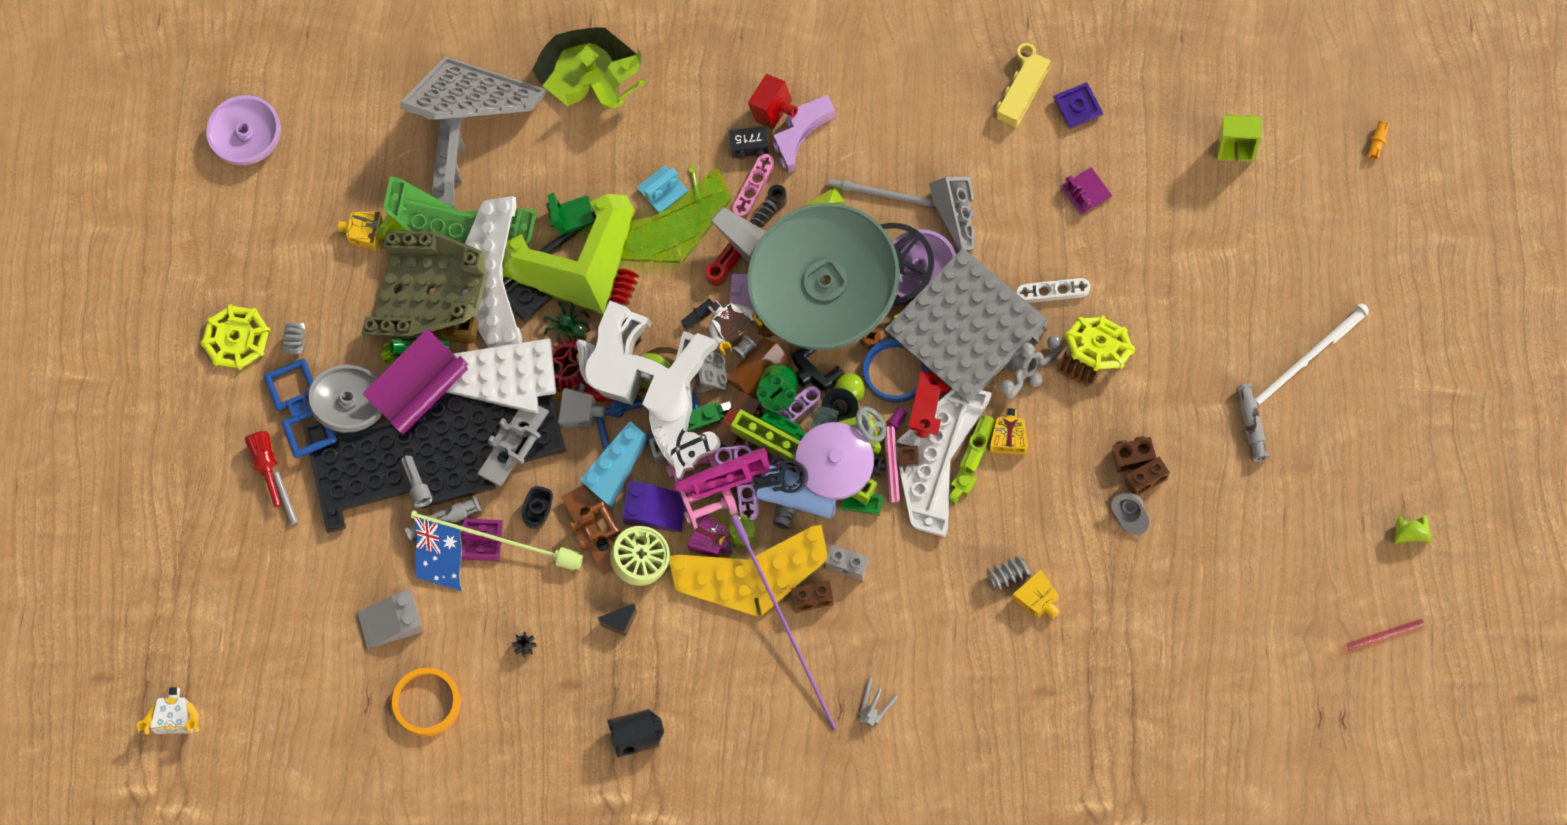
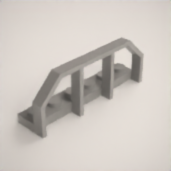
M469 117L440 119L431 196L455 209L457 208L455 205L454 182L462 183V177L456 163L457 152L466 151L460 134L461 118L469 119Z

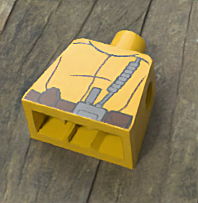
M380 211L352 212L349 222L339 221L338 232L346 233V238L350 244L378 251L384 217Z

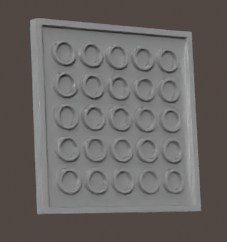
M962 248L885 328V331L969 404L1020 351L1021 345L1027 343L1046 324L1047 319L967 250Z

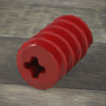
M625 268L618 269L607 303L612 301L620 305H629L630 302L626 298H632V294L629 291L634 292L635 288L631 285H637L638 282L634 278H639L640 276Z

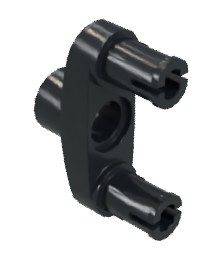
M801 348L791 354V358L798 369L795 373L798 384L802 387L812 383L820 390L827 392L844 374V371L839 366H836L827 375H823L807 359L817 350Z

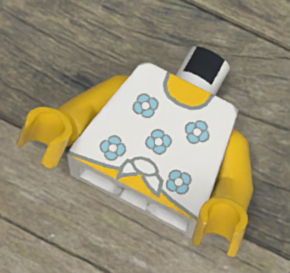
M170 687L168 688V698H158L143 721L137 723V733L144 730L147 735L149 734L150 727L155 734L193 733V729H195V732H199L197 726L199 714L192 703H189L186 698H180V688Z

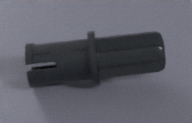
M708 298L699 307H694L693 311L681 320L683 327L689 329L700 319L703 320L704 316L711 311L708 307L713 301Z

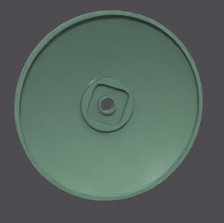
M834 203L808 205L794 210L776 221L764 233L756 245L748 269L750 299L754 310L763 324L781 340L791 345L811 350H830L844 347L872 332L890 311L897 295L900 280L897 253L890 237L882 226L872 217L856 208ZM829 277L831 282L828 285H822L821 281L823 278Z

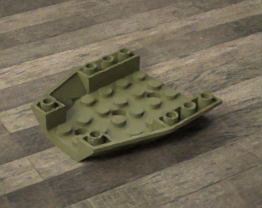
M387 231L383 248L390 253L375 315L374 317L365 316L362 335L414 337L421 335L427 328L432 332L466 322L479 312L487 281L484 256L481 250L438 232ZM403 286L402 291L396 294L397 289ZM435 288V292L429 295V291ZM465 289H468V293L464 296H461L462 292Z

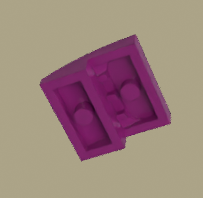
M464 519L463 527L502 538L503 520ZM462 531L461 560L500 562L502 542Z

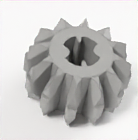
M293 322L285 325L283 335L285 353L296 355L304 351L306 329L303 324Z

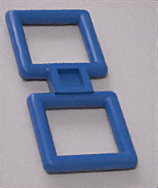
M305 359L297 360L264 374V380L275 409L282 411L289 408L292 414L291 417L283 419L281 425L295 458L331 445L337 440L334 431L323 426L328 438L301 449L298 448L290 425L313 416L307 401L309 400V391L281 402L273 378L301 367L310 390L314 379Z

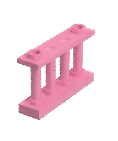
M715 453L701 458L697 465L709 463L710 468L719 465L715 460ZM668 462L669 466L665 467L669 478L673 477L676 483L679 479L676 476L675 467ZM730 489L717 492L723 496L721 501L692 511L689 503L699 499L691 497V494L686 496L684 491L679 490L687 510L684 512L688 523L692 522L694 529L698 528L696 518L719 509H728L730 515L738 513Z

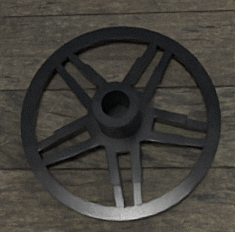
M901 223L880 224L884 230L901 229L910 233L895 247L899 260L900 274L922 280L921 284L914 291L894 300L892 306H898L913 300L929 284L934 271V255L927 239L915 228ZM914 236H916L914 241L910 243L906 250L903 253H900V251L911 241V239ZM918 240L922 242L927 252V271L904 260ZM906 267L910 270L925 275V277H920L915 274L904 271V269Z

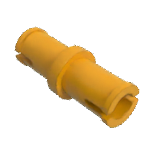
M1378 121L1375 134L1371 137L1372 143L1367 154L1368 157L1371 156V159H1379L1382 146L1386 143L1385 136L1390 124L1385 121Z

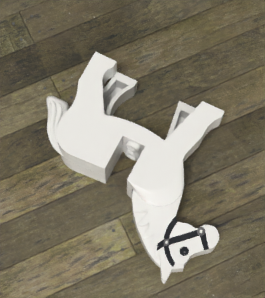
M609 301L598 327L597 345L595 346L583 340H577L576 342L581 374L586 383L596 389L602 396L633 405L643 379L651 383L643 405L649 410L651 430L661 452L668 462L675 467L676 476L681 480L686 471L695 469L694 466L697 465L701 458L715 453L720 448V440L713 432H705L702 435L687 432L692 412L690 381L702 367L705 358L717 348L718 343L715 339L699 333L693 335L683 331L676 360L668 369L650 359L632 355L636 341L650 328L652 324L650 319L631 312L623 305Z

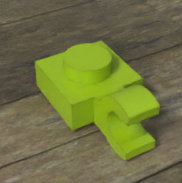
M961 469L951 484L954 490L949 496V501L956 504L962 494L968 496L978 478Z

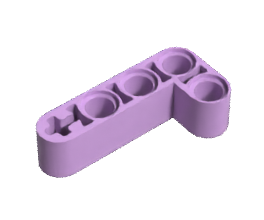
M742 445L722 447L716 451L715 460L719 464L725 463L720 459V454L723 451L729 453L727 461L739 457V452L742 449H746L748 453L753 451L750 447ZM752 481L737 486L740 516L746 521H753L759 516V505L756 498L757 490L753 488V484L756 483H752ZM747 487L752 490V496L748 499L743 496V490ZM743 501H754V504H750V509L754 510L751 518H749V515H745V511L748 510V504L744 505Z

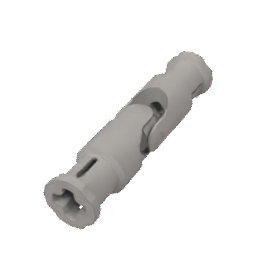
M1242 384L1237 386L1235 390L1239 394V406L1244 418L1249 446L1252 447L1253 451L1252 460L1254 462L1264 461L1270 455L1265 447L1266 439L1259 418L1257 402L1252 394L1253 386L1252 384Z
M473 496L471 500L464 503L459 502L446 510L427 517L438 518V520L448 523H456L466 519L468 515L477 511L482 512L476 496ZM416 524L409 527L406 525L404 529L410 542H413L417 538Z

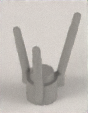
M870 677L868 678L862 707L858 715L861 722L873 727L874 723H879L881 717L898 696L894 695L877 715L878 711L874 708L882 691L879 688L871 705L866 708L872 682Z

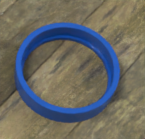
M890 338L877 343L867 353L863 365V375L866 386L874 396L885 402L902 403L915 398L917 387L907 394L888 395L876 389L869 377L870 364L878 353L893 347L904 348L894 338ZM921 363L923 371L928 372V368Z

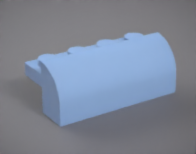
M786 470L784 475L785 482L789 486L797 484L798 474ZM769 472V473H764V474H761V476H766V475H768V474H774V473H771V472ZM773 486L757 490V499L797 509L805 513L831 519V517L834 518L837 500L819 497L806 487L798 493L774 492Z

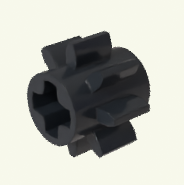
M877 453L874 455L871 479L877 475L881 477V470H886V466L881 465L884 463V458H878Z
M526 632L521 636L516 634L517 640L512 642V645L517 647L514 651L515 654L521 652L523 658L529 653L533 655L532 650L537 647V644L532 642L535 639L534 636L528 637ZM524 642H527L528 644L525 645V648H522L521 645H524Z

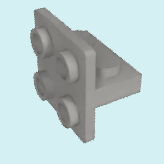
M712 351L705 358L702 367L697 372L696 393L701 394L714 388L722 391L727 390L725 359L722 354Z

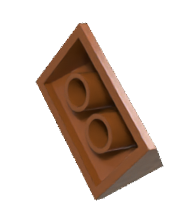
M763 338L757 344V347L752 349L746 356V359L742 360L727 376V381L740 392L742 391L758 399L757 390L764 370L774 364L789 366L792 361L776 342Z

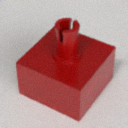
M767 73L748 101L755 122L772 129L776 127L783 114L795 117L798 112V106L790 104L792 98L786 82Z

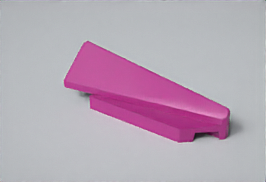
M760 448L676 482L675 489L685 491L691 494V497L699 499L752 481V475L770 472L766 448Z

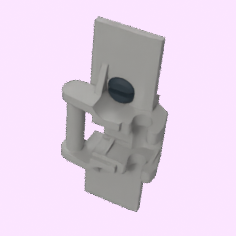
M538 405L539 413L518 410L510 424L502 418L499 422L500 431L496 437L491 435L488 439V443L494 449L478 472V475L501 487L515 464L524 463V458L535 440L540 438L541 435L537 430L549 411ZM522 423H526L529 425V427H519V425ZM528 437L519 453L515 454L514 452L523 438Z

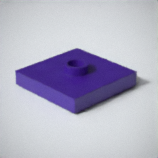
M1088 82L1053 96L1069 129L1103 115V111Z

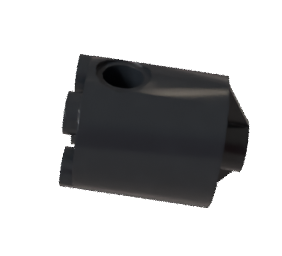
M651 709L607 720L612 733L611 740L613 747H615L617 758L660 747L659 742L665 733L661 718L653 713Z

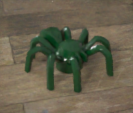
M558 301V306L561 307L563 315L559 313V316H556L558 320L550 316L543 317L544 323L550 320L558 324L557 326L547 327L544 330V335H547L549 330L560 328L557 332L558 346L559 341L561 342L560 334L562 332H566L571 343L574 339L570 331H572L577 339H586V332L583 327L574 324H583L588 331L591 330L589 325L583 320L574 321L579 314H584L589 319L590 316L586 311H578L572 317L575 306L572 302L568 315L563 303Z

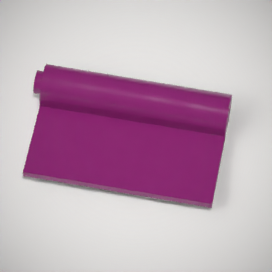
M427 328L371 384L363 395L404 435L468 370L466 367L468 363L461 356L457 358Z

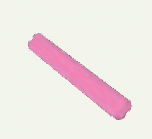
M890 426L886 427L885 435L889 502L897 503L900 501L895 429Z

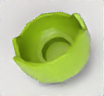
M854 373L843 374L835 384V388H844L852 392L858 402L864 397L866 392L864 382Z

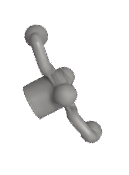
M1052 335L1049 337L1047 345L1052 349V352L1043 357L1041 352H1035V348L1031 343L1021 345L1020 351L1005 365L1007 370L1015 372L1014 378L1016 382L1014 385L1012 381L1005 380L1000 384V391L1006 398L1013 399L1017 395L1026 377H1028L1027 381L1030 386L1038 387L1041 385L1042 376L1037 371L1040 365L1048 364L1060 354L1062 340L1059 336Z

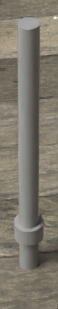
M829 178L828 186L841 188L842 191L850 192L851 190L936 208L933 199L854 184L849 180L839 181Z

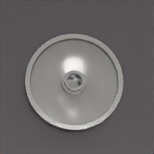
M339 365L323 371L314 379L309 390V407L313 416L323 426L339 432H357L370 427L381 417L382 413L363 393L378 377L371 371L354 365Z

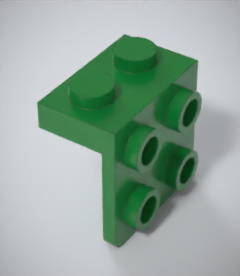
M555 193L547 195L549 202L546 203L549 214L551 213L549 222L552 227L556 228L559 236L594 224L592 207L588 196L560 204Z

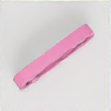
M768 154L759 156L733 205V213L744 219L749 216L774 168L772 156ZM766 160H767V161H769V165H767V164L765 165V167H764V172H763V171H762V168H763L762 162L765 163ZM755 175H760L763 180L755 183L752 178ZM746 191H753L755 195L752 198H746L744 193ZM743 202H745L744 211L738 213V209H741Z

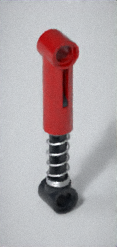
M775 184L769 188L764 205L760 206L759 211L755 212L754 218L750 219L752 224L760 228L761 225H764L765 220L769 219V215L773 214V211L786 205L787 194L786 189L782 185ZM775 195H781V196H782L781 198H778V199L773 198V196H775ZM730 242L714 262L706 267V276L710 285H722L726 275L742 257ZM713 272L720 273L718 276L711 275Z

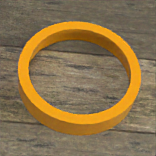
M420 668L411 671L398 682L393 692L392 708L395 717L407 731L415 735L433 736L445 731L453 724L460 711L461 699L457 686L446 673L438 669ZM421 675H436L444 679L451 687L453 693L452 709L441 723L433 727H415L406 722L401 716L398 708L399 695L404 686L412 679Z

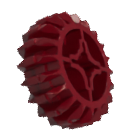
M566 340L565 344L559 341L558 347L553 345L552 356L555 387H559L562 390L564 388L571 390L572 386L578 388L579 383L585 385L579 363L577 362V354L579 353L576 340H573L572 343L570 340ZM557 366L561 368V369H560V372H561V375H560V376H558V375H557V372H556Z

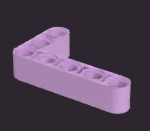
M815 387L806 388L795 397L794 402L789 408L777 414L799 424L820 405L819 390ZM810 395H814L817 397L813 401L807 399V397ZM796 407L802 409L799 413H795L792 410ZM747 440L745 442V446L748 447L753 444ZM767 452L768 458L772 459L769 465L777 467L782 461L777 456Z

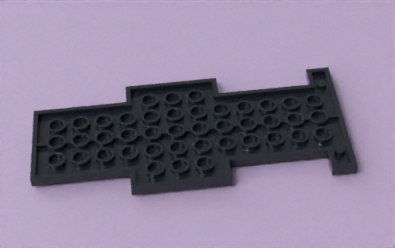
M445 392L404 435L390 421L370 426L361 431L335 435L337 439L335 443L309 453L327 533L346 529L343 510L409 493L412 487L401 461L407 455L412 456L421 481L428 486L432 496V502L421 508L496 489L495 483L479 476L478 472L494 449L488 443V439L491 435L496 437L500 431V420L503 418L510 424L519 409ZM552 394L537 397L538 405L548 410L549 413L538 428L537 432L541 436L535 440L524 458V463L566 452ZM314 422L303 425L307 446L326 438L325 430L321 423ZM522 423L519 425V427H529V425L526 423ZM528 437L523 438L514 452L515 454L519 453Z

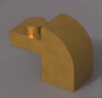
M473 316L466 322L442 328L440 338L448 339L449 341H461L463 344L474 343L476 341L479 321Z

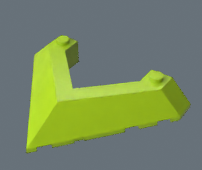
M605 194L590 201L596 219L578 261L529 249L522 234L508 240L502 262L503 277L511 278L517 283L528 287L532 286L543 293L564 301L568 300L574 305L587 310L589 308L600 315H604L606 304L613 288V280L616 278L623 254V246L629 233V225L635 212L627 195Z

